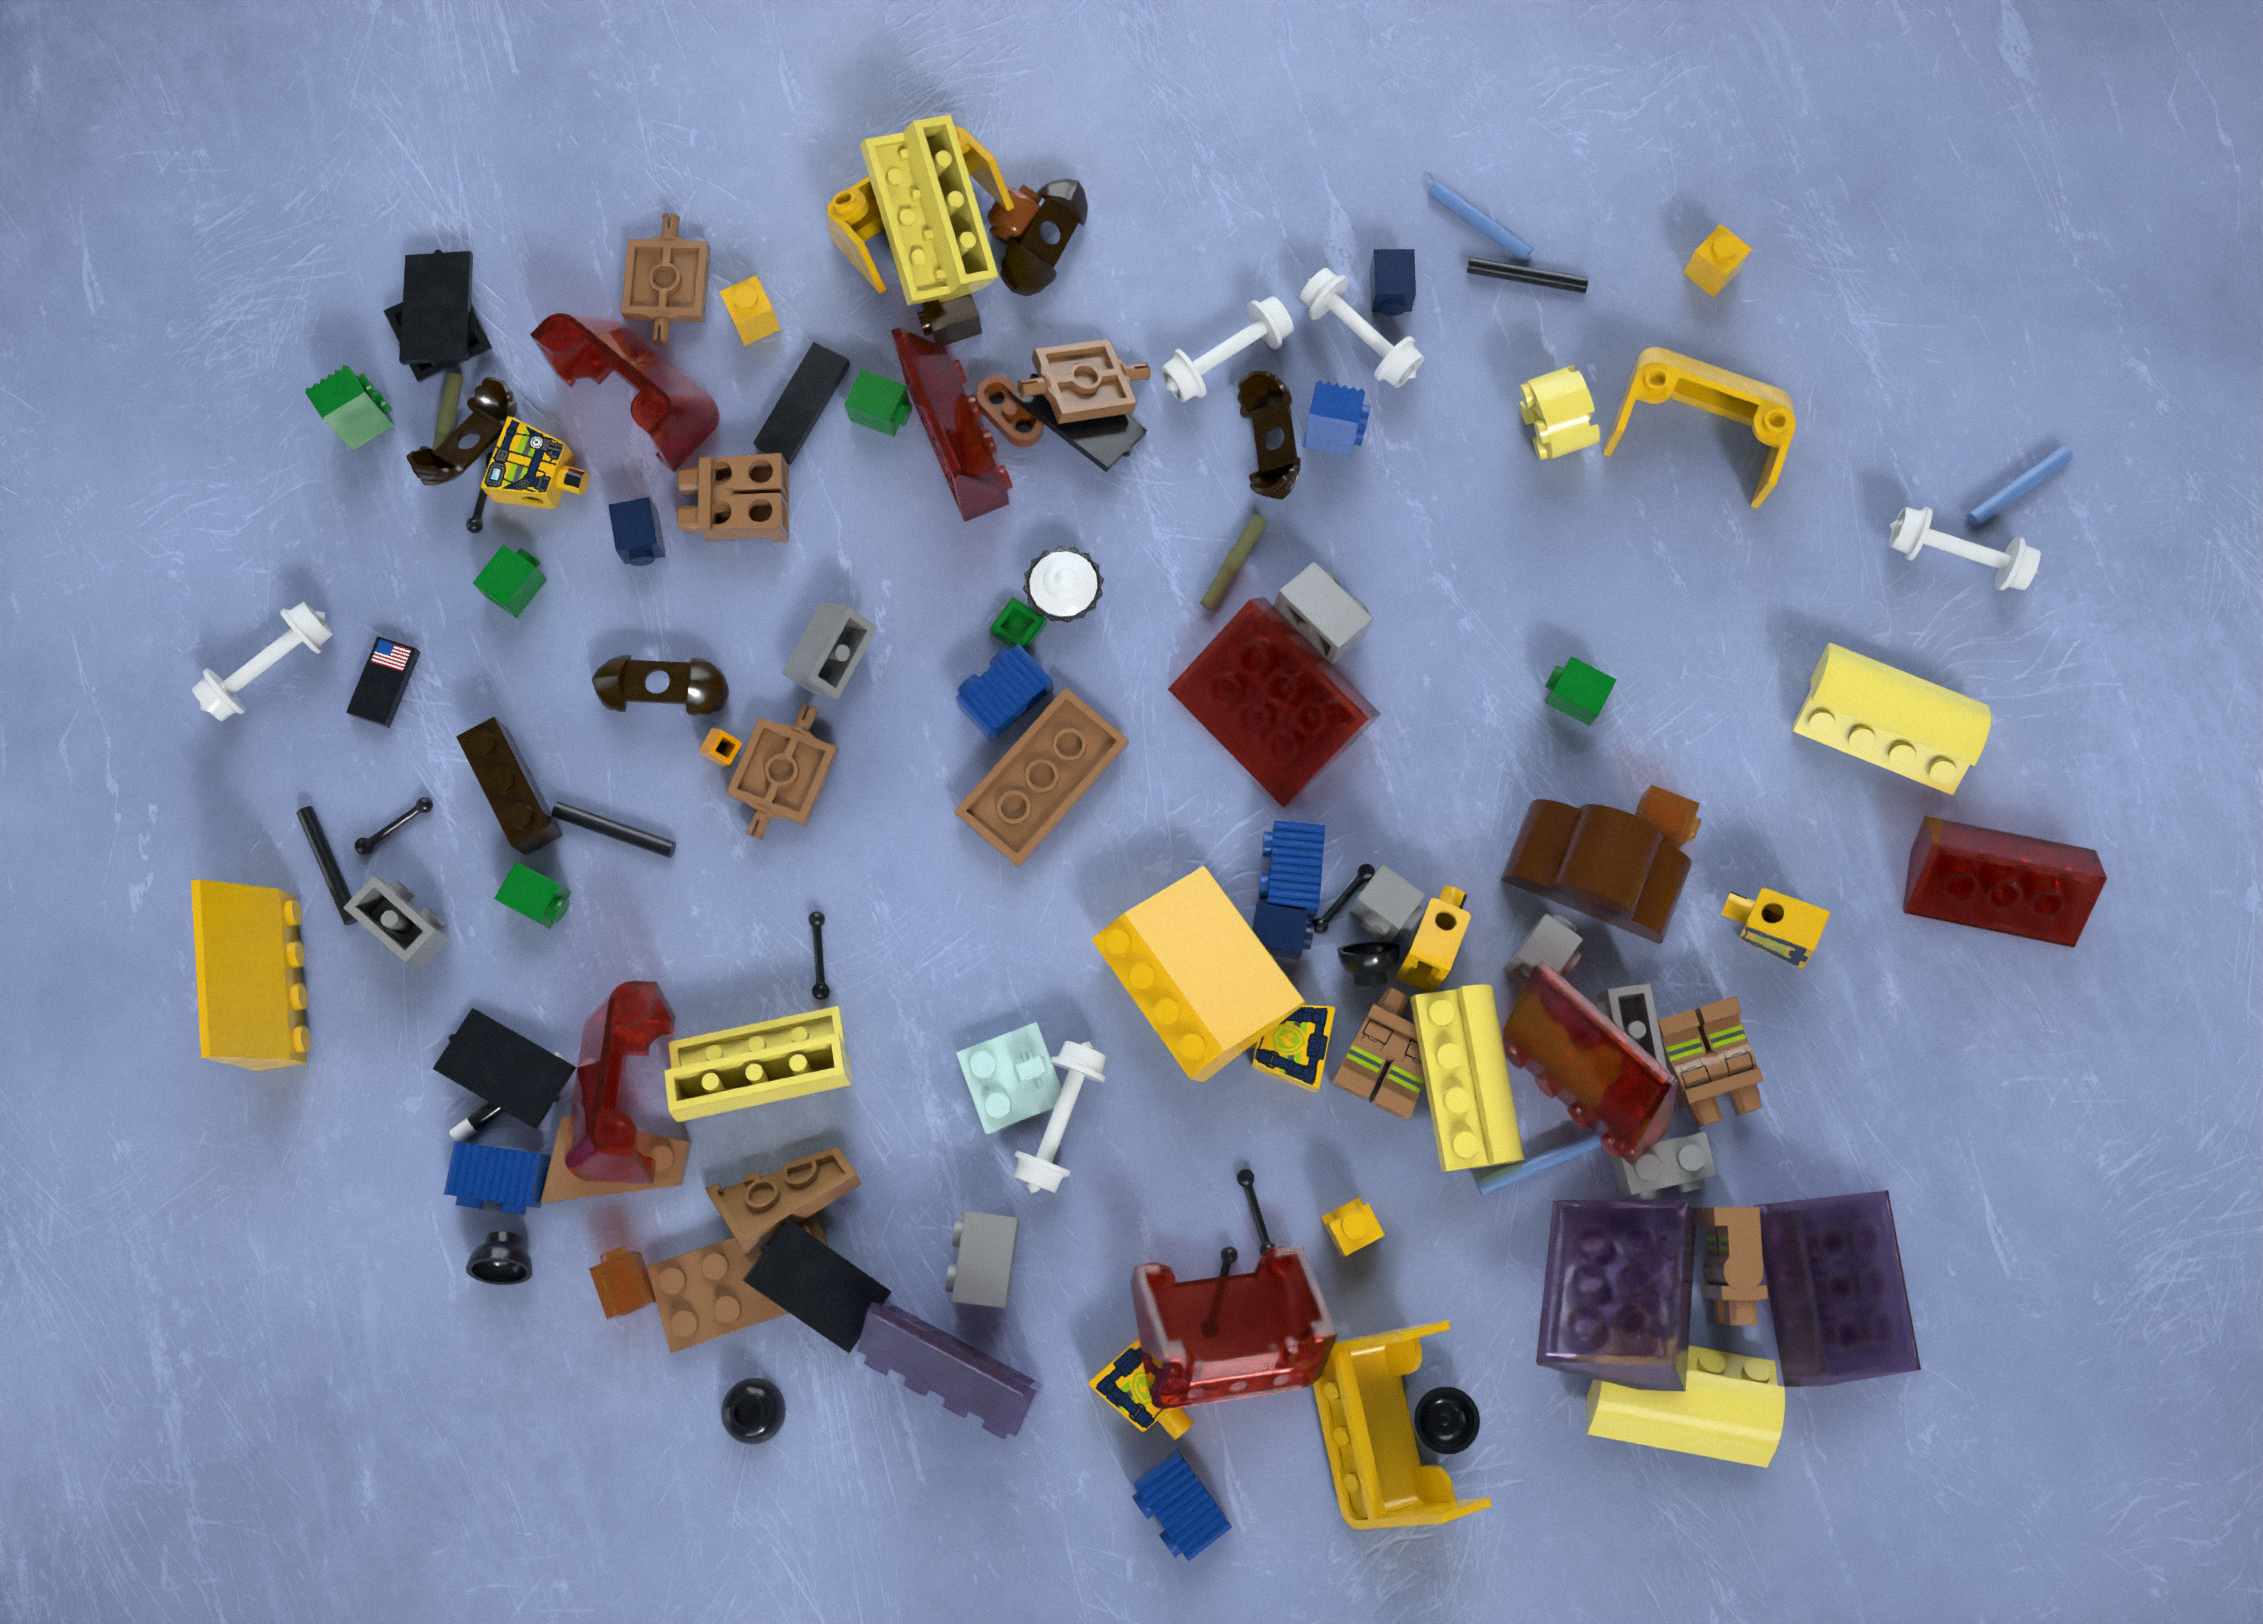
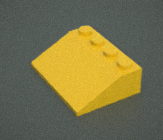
M1205 866L1126 911L1091 939L1186 1075L1192 1080L1200 1082L1208 1080L1306 1003Z
M201 879L191 880L201 1058L253 1071L307 1064L306 1052L310 1050L311 1037L308 1028L304 1026L303 1009L307 1008L308 994L304 984L301 983L300 967L304 966L305 952L302 943L298 940L297 925H300L302 922V909L300 903L296 900V896L277 888Z

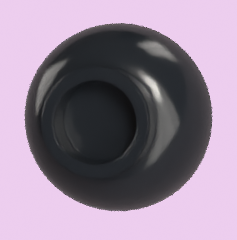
M1388 942L1356 943L1338 948L1337 953L1342 967L1347 972L1353 974V983L1355 985L1375 986L1388 982L1387 972L1396 966L1400 955V946Z
M506 1231L489 1233L486 1236L485 1243L478 1246L472 1252L467 1262L466 1272L472 1278L484 1283L514 1285L523 1283L531 1278L532 1261L528 1252L521 1247L522 1238L519 1235Z
M748 1378L735 1384L725 1395L721 1406V1419L725 1430L732 1438L744 1444H760L770 1440L782 1427L786 1415L785 1400L780 1390L770 1381L761 1378Z
M1438 1387L1427 1392L1418 1402L1414 1414V1425L1420 1440L1429 1449L1440 1454H1456L1467 1449L1476 1439L1480 1427V1416L1476 1404L1468 1394L1454 1387Z

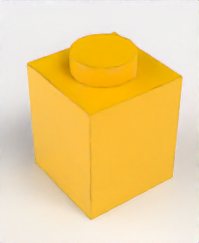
M1720 224L1694 251L1683 274L1714 298L1740 271L1752 248Z
M757 275L719 291L744 346L781 330L774 310Z

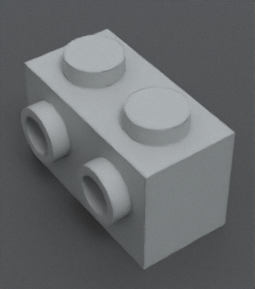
M1315 562L1311 563L1279 590L1272 609L1330 666L1366 636L1373 620L1366 606L1360 600L1352 598L1340 587L1336 577L1329 571L1322 570Z
M821 602L783 669L782 674L811 694L838 700L878 627L849 606Z
M1382 864L1357 897L1349 913L1362 922L1360 928L1368 936L1378 942H1381L1384 938L1391 943L1397 934L1405 939L1425 910L1418 905L1426 895Z
M373 875L343 908L404 963L423 970L452 939L441 929L446 922L428 907H425L422 911L410 902L415 895L398 880L395 879L390 884Z
M1546 913L1530 928L1503 969L1537 993H1540L1555 980L1560 981L1564 975H1568L1582 956L1576 949L1583 938L1575 933L1577 928L1570 921L1560 915L1555 914L1551 917Z
M1651 983L1611 988L1597 995L1598 1002L1593 1004L1594 1020L1598 1029L1603 1028L1606 1045L1601 1046V1059L1604 1070L1606 1072L1611 1071L1612 1081L1655 1076L1667 1071Z
M1706 1132L1609 1154L1619 1196L1635 1194L1637 1203L1663 1197L1661 1188L1678 1185L1680 1193L1706 1188L1704 1179L1718 1176Z
M964 1211L963 1220H955L952 1246L959 1247L957 1265H949L946 1279V1291L953 1292L952 1302L1008 1308L1019 1218Z

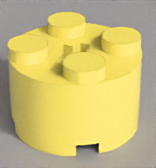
M1575 365L1527 380L1519 386L1523 400L1519 402V409L1526 425L1533 423L1537 436L1533 437L1532 440L1540 461L1547 458L1552 460L1595 445L1600 441L1598 424L1590 426L1589 423L1591 413L1595 412L1593 401L1582 374L1579 370L1574 372Z

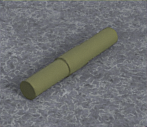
M447 373L434 432L433 450H436L454 432L464 378L456 373Z
M1253 514L1236 544L1230 550L1200 602L1205 609L1209 611L1216 609L1266 526L1267 521L1263 517Z

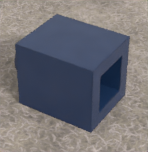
M1374 249L1370 265L1371 312H1382L1388 316H1396L1412 311L1416 296L1414 249Z
M650 497L608 505L615 549L625 565L645 566L652 564L656 558L666 557L659 512Z
M1257 903L1252 930L1271 955L1299 960L1302 949H1311L1314 924L1307 923L1308 911Z

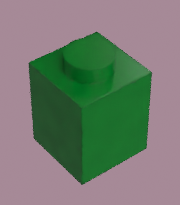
M863 369L860 370L845 402L850 421L895 437L900 425L905 426L912 412V403H910L905 385Z
M503 544L472 584L486 598L515 618H518L547 579L537 569L541 563L534 556L522 548L515 553Z
M1571 656L1564 668L1556 665L1545 685V688L1551 690V693L1545 703L1590 726L1598 717L1617 679Z
M515 862L494 899L550 929L554 921L559 922L567 912L570 904L568 897L571 891L536 871Z

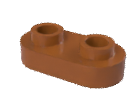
M991 375L984 378L976 390V403L979 411L1011 444L1018 447H1030L1036 444L1043 435L1044 424L1013 400L1014 395L1018 392L1017 386L1010 379L1001 375ZM999 397L1003 402L1001 404H993L990 402V399ZM1020 425H1026L1030 430L1022 433L1016 428Z

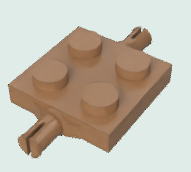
M668 213L663 214L661 236L651 239H628L621 314L624 320H642L654 323L651 343L660 347L661 343L663 347L669 345L671 323L705 322L711 248L708 241H687L678 237L680 217L671 213V218Z
M1109 339L1037 348L1034 350L1031 360L1039 378L1018 380L1017 390L1021 398L1038 394L1044 395L1052 407L1058 424L1116 416L1134 412L1137 402L1130 388V381L1150 379L1151 370L1147 362L1126 366L1115 354Z
M802 703L794 725L776 724L759 717L726 792L728 797L748 804L756 811L745 834L758 840H763L771 818L787 819L805 827L807 826L839 752L837 746L818 740L809 732L814 718L819 711L814 706L810 705L809 707L808 704Z

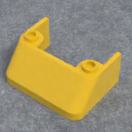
M955 126L968 174L1007 212L1013 209L1014 205L995 157L966 129ZM867 176L833 197L827 208V229L835 246L877 292L881 294L886 290V287L864 242L885 228L870 177Z
M1651 347L1643 351L1634 365L1603 454L1609 457L1612 455L1625 431L1636 399L1649 404H1660L1671 398L1752 426L1755 437L1760 442L1770 446L1750 504L1751 507L1758 509L1777 484L1796 428L1794 404L1789 394L1774 386L1661 347Z
M1449 1320L1405 1327L1318 1346L1310 1355L1309 1369L1339 1508L1344 1520L1354 1529L1363 1530L1442 1524L1492 1507L1490 1497L1456 1500L1453 1484L1447 1472L1438 1465H1421L1401 1375L1413 1373L1421 1365L1422 1348L1419 1338L1450 1330Z

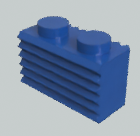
M1321 380L1316 382L1303 447L1351 457L1353 445L1362 446L1371 408L1370 405L1363 404L1364 390L1360 389L1357 391L1354 387L1348 389L1346 385L1340 388L1338 383L1332 386L1330 382L1324 384Z
M1020 644L1015 645L1012 650L1008 647L1000 650L989 663L991 667L980 677L977 674L970 676L958 688L959 694L956 696L958 707L989 742L994 741L1054 689L1052 679Z
M1274 820L1272 832L1264 831L1262 857H1270L1269 873L1260 874L1258 898L1266 899V904L1304 910L1308 911L1309 915H1317L1320 905L1325 825Z
M454 1141L444 1195L457 1196L455 1204L457 1206L482 1209L484 1200L500 1202L499 1212L525 1215L527 1207L540 1208L542 1205L540 1201L549 1169L550 1156Z
M1178 1449L1172 1451L1134 1481V1486L1138 1492L1132 1496L1133 1500L1147 1519L1155 1514L1165 1528L1159 1536L1174 1557L1183 1553L1189 1562L1232 1528L1230 1521Z

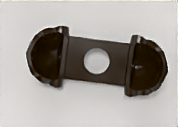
M1061 179L1051 181L1038 190L1037 194L1044 199V202L1020 245L1015 243L1009 244L1006 248V255L1001 262L1002 270L1000 276L1011 292L1023 296H1031L1040 293L1055 280L1057 272L1054 267L1078 223L1084 226L1087 220L1088 203L1085 191L1077 180ZM1043 222H1052L1058 227L1060 238L1056 244H1048L1042 240L1039 229Z
M1252 371L1239 381L1238 389L1240 391L1237 397L1241 404V416L1243 418H1252L1259 470L1249 475L1251 481L1250 488L1262 496L1283 500L1295 486L1301 467L1300 457L1297 458L1290 409L1292 398L1289 389L1277 375H1273L1268 371ZM1274 428H1281L1284 433L1283 443L1279 448L1269 450L1265 443L1267 434Z
M491 377L483 379L482 385L475 389V397L467 401V406L473 413L436 450L421 446L419 451H411V453L406 455L413 472L424 485L435 486L443 484L463 475L471 464L501 435L507 417H515L517 403L515 402L513 392L504 380ZM468 434L480 436L479 442L474 447L469 449L458 447L459 441Z
M622 655L608 660L597 669L591 679L601 703L607 709L618 712L626 711L627 702L684 704L689 715L694 716L700 713L709 715L714 711L721 710L729 695L728 684L722 671L712 663L701 658H691L690 662L631 660V655ZM655 671H663L669 676V686L661 693H652L646 688L647 677Z

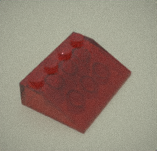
M898 327L891 330L904 382L963 521H969L1009 505L1007 490L1013 488L1012 482L1005 466L997 467L992 454L997 453V448L989 429L981 431L977 419L981 418L982 414L974 394L969 396L965 394L962 384L966 383L967 379L959 359L951 361L946 347Z
M1265 597L1249 599L1168 688L1185 708L1283 808L1342 755L1381 715Z
M1541 959L1537 962L1503 1029L1505 1056L1515 1067L1519 1069L1525 1067L1535 1077V1083L1545 1095L1550 1098L1556 1096L1568 1107L1567 1112L1579 1126L1582 1128L1589 1126L1601 1137L1600 1142L1610 1155L1616 1159L1622 1157L1632 1166L1669 1132L1678 1079L1544 960Z

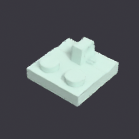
M1037 1022L956 1052L986 1135L1054 1110L1062 1088L1054 1066L1050 1062L1051 1058Z

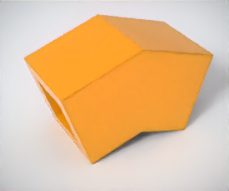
M711 728L699 751L705 758L727 768L728 765H731L742 742L721 729ZM720 742L727 745L723 754L715 751Z

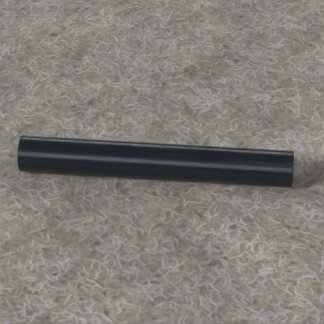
M1469 257L1467 273L1580 293H1586L1589 277L1475 257Z
M559 801L555 803L552 810V817L668 858L672 857L676 848V842Z
M312 806L299 809L296 814L344 925L354 924L358 920L343 908L351 900L352 896Z

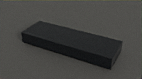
M813 342L754 440L755 447L767 454L782 453L787 464L791 465L850 366L849 359Z

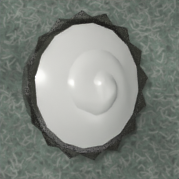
M1058 545L1053 550H1043L1040 557L1031 560L1030 569L1024 573L1026 583L1023 590L1028 596L1027 603L1035 608L1037 615L1045 616L1052 622L1063 621L1069 623L1074 619L1084 618L1087 612L1096 608L1097 600L1103 595L1101 586L1104 578L1099 573V564L1092 561L1089 553H1082L1075 546L1066 549Z

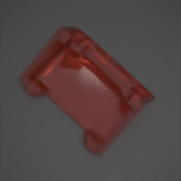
M556 313L543 320L530 334L556 376L569 387H572L576 383L575 380L580 378H590L600 385L612 372H615L639 393L631 402L630 411L632 418L651 438L658 450L656 453L658 460L673 473L719 424V409L711 396L616 320Z
M628 981L620 984L586 1019L582 1034L564 1153L565 1164L568 1170L580 1180L653 1184L656 1162L653 1158L644 1156L638 1151L636 1147L637 1127L631 1117L619 1111L627 1055L649 1056V1046L655 1039L662 1035L673 1037L676 1016L655 981Z
M1278 1246L1267 1250L1257 1263L1254 1273L1176 1283V1277L1172 1268L1157 1262L1134 1267L1130 1283L1146 1385L1151 1402L1156 1408L1172 1409L1294 1391L1314 1384L1322 1376L1338 1334L1303 1246L1289 1248Z

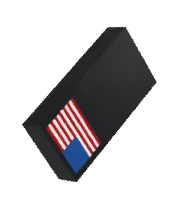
M377 636L346 713L352 717L390 728L421 652L414 647Z

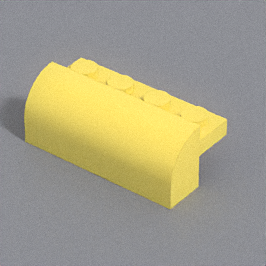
M945 115L916 120L903 133L864 139L860 144L907 305L938 299L939 302L956 299L986 287L999 277L952 116Z
M1829 642L1810 677L1811 690L1792 725L1793 732L1953 795L1969 766H1975L1982 753L1990 731L1992 716L1987 704Z
M1492 985L1462 986L1454 990L1416 994L1410 997L1441 1172L1468 1168L1476 1169L1525 1160Z
M839 1006L668 1042L671 1069L664 1070L668 1110L677 1122L842 1088L853 1084L851 1057L847 1051L842 1012Z
M1597 1330L1594 1338L1595 1376L1586 1396L1588 1435L1765 1468L1768 1467L1779 1444L1785 1413V1387L1778 1386L1775 1361L1609 1330Z

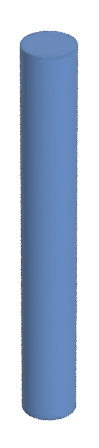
M1436 181L1431 186L1428 195L1522 261L1525 262L1534 248L1440 182Z
M2066 446L2057 449L1967 514L1969 523L1974 527L1982 525L2072 460V451Z
M1596 1130L1479 1178L1475 1180L1476 1186L1483 1197L1602 1147L1601 1138Z

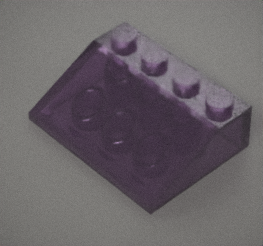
M1888 1190L1754 1205V1207H1760L1762 1257L1784 1387L1828 1386L1921 1370Z
M1553 1200L1536 1356L1538 1366L1638 1390L1686 1392L1696 1225L1687 1200Z
M889 1301L872 1302L867 1310L857 1349L858 1352L867 1356L863 1362L865 1365L884 1375H887L889 1370L892 1369L905 1376L903 1385L925 1397L929 1390L945 1398L942 1404L943 1407L966 1418L968 1412L979 1416L985 1420L981 1427L1002 1439H1006L1008 1433L1014 1436L1019 1434L1043 1384Z

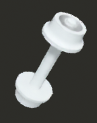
M1323 268L1315 276L1308 279V283L1302 290L1299 298L1309 309L1308 316L1312 320H1316L1331 310L1383 358L1374 373V377L1378 381L1386 380L1392 386L1398 388L1408 379L1416 378V371L1422 364L1424 356L1415 348L1416 340L1408 336L1395 347L1390 344L1341 298L1349 284V279L1345 275L1337 276L1328 268Z
M1274 296L1261 302L1253 300L1248 303L1247 307L1252 324L1192 362L1182 350L1176 349L1172 352V359L1160 367L1162 377L1166 383L1165 389L1171 391L1174 397L1181 403L1194 396L1199 399L1203 398L1207 392L1201 377L1204 373L1260 337L1270 348L1274 350L1282 347V340L1294 331L1288 309Z
M1904 507L1896 521L1889 524L1892 530L1889 537V547L1902 552L1904 559L1910 561L1916 557L1923 544L1998 568L1995 577V588L2002 591L2007 587L2024 591L2034 576L2039 573L2037 568L2040 562V550L2026 545L2025 539L2016 536L2004 553L1929 529L1933 514L1932 508L1924 507L1922 510Z
M304 601L291 610L283 608L280 614L291 629L224 681L209 668L202 671L203 678L192 688V692L200 701V710L210 712L219 721L225 720L234 713L243 714L246 712L245 706L236 695L243 687L302 641L316 654H320L323 651L322 644L333 635L330 628L324 622L325 613L315 612Z
M1065 1041L1059 1055L1051 1058L1050 1062L1067 1070L1068 1074L1036 1157L1020 1151H1016L1014 1155L1018 1159L1014 1178L1028 1183L1027 1187L1031 1193L1039 1191L1040 1188L1056 1193L1061 1180L1070 1175L1071 1171L1053 1164V1159L1084 1078L1104 1083L1106 1079L1103 1075V1068L1107 1056L1093 1050L1090 1041L1081 1043V1045Z

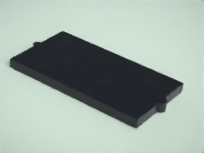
M438 249L430 254L405 255L399 361L402 365L431 363L432 366H437L439 362L468 361L473 254L471 251L442 253Z
M1033 373L1031 374L1030 379L1039 378L1038 374ZM1017 392L1013 397L1017 404L1105 472L1123 456L1128 457L1132 447L1147 432L1144 427L1127 414L1058 424L1052 407L1044 395L1038 394L1021 398L1019 396L1020 393Z
M472 1008L456 1034L449 1036L448 1040L450 1043L432 1069L537 1130L553 1103H558L561 1100L559 1094L577 1067Z
M788 1218L785 1219L769 1244L761 1246L760 1251L762 1254L743 1279L745 1283L847 1353L851 1352L866 1328L874 1326L875 1320L873 1318L892 1292Z

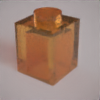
M1653 785L1641 795L1635 812V816L1646 820L1662 832L1664 836L1662 842L1676 849H1679L1687 841L1692 842L1701 824V818L1696 817L1700 803Z
M625 1246L600 1255L601 1264L589 1268L607 1319H618L656 1303L641 1252H627Z

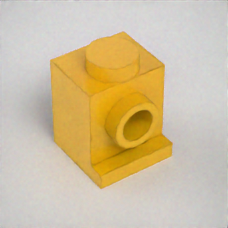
M1360 1197L1321 1217L1341 1257L1347 1256L1385 1236L1368 1203L1363 1204Z

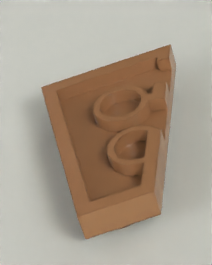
M562 1116L540 1203L546 1204L571 1199L682 1186L692 1142Z
M835 1147L787 1162L781 1171L760 1176L758 1171L743 1176L742 1183L723 1189L719 1183L706 1187L705 1190L740 1248L747 1255L770 1241L786 1218L798 1224L861 1185V1182L840 1149Z

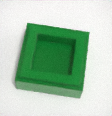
M1012 597L989 628V632L1012 649L1015 645L1020 644L1027 652L1046 626L1047 619Z

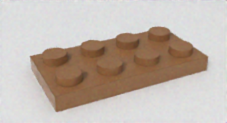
M1065 687L958 806L954 813L1019 869L1129 745V740Z
M818 1211L796 1224L828 1246ZM732 1237L646 1267L670 1353L789 1313L743 1281L762 1254L760 1251L761 1246L745 1255L735 1238Z

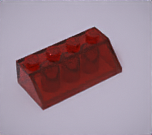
M1925 816L1910 852L1903 911L1906 914L2075 948L2103 889L2107 876L2096 850Z

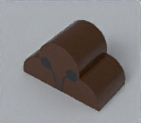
M1536 799L1528 807L1500 880L1661 944L1668 930L1692 861L1680 850L1662 842L1664 836L1657 827L1631 813L1604 805L1586 804L1577 808L1553 800Z

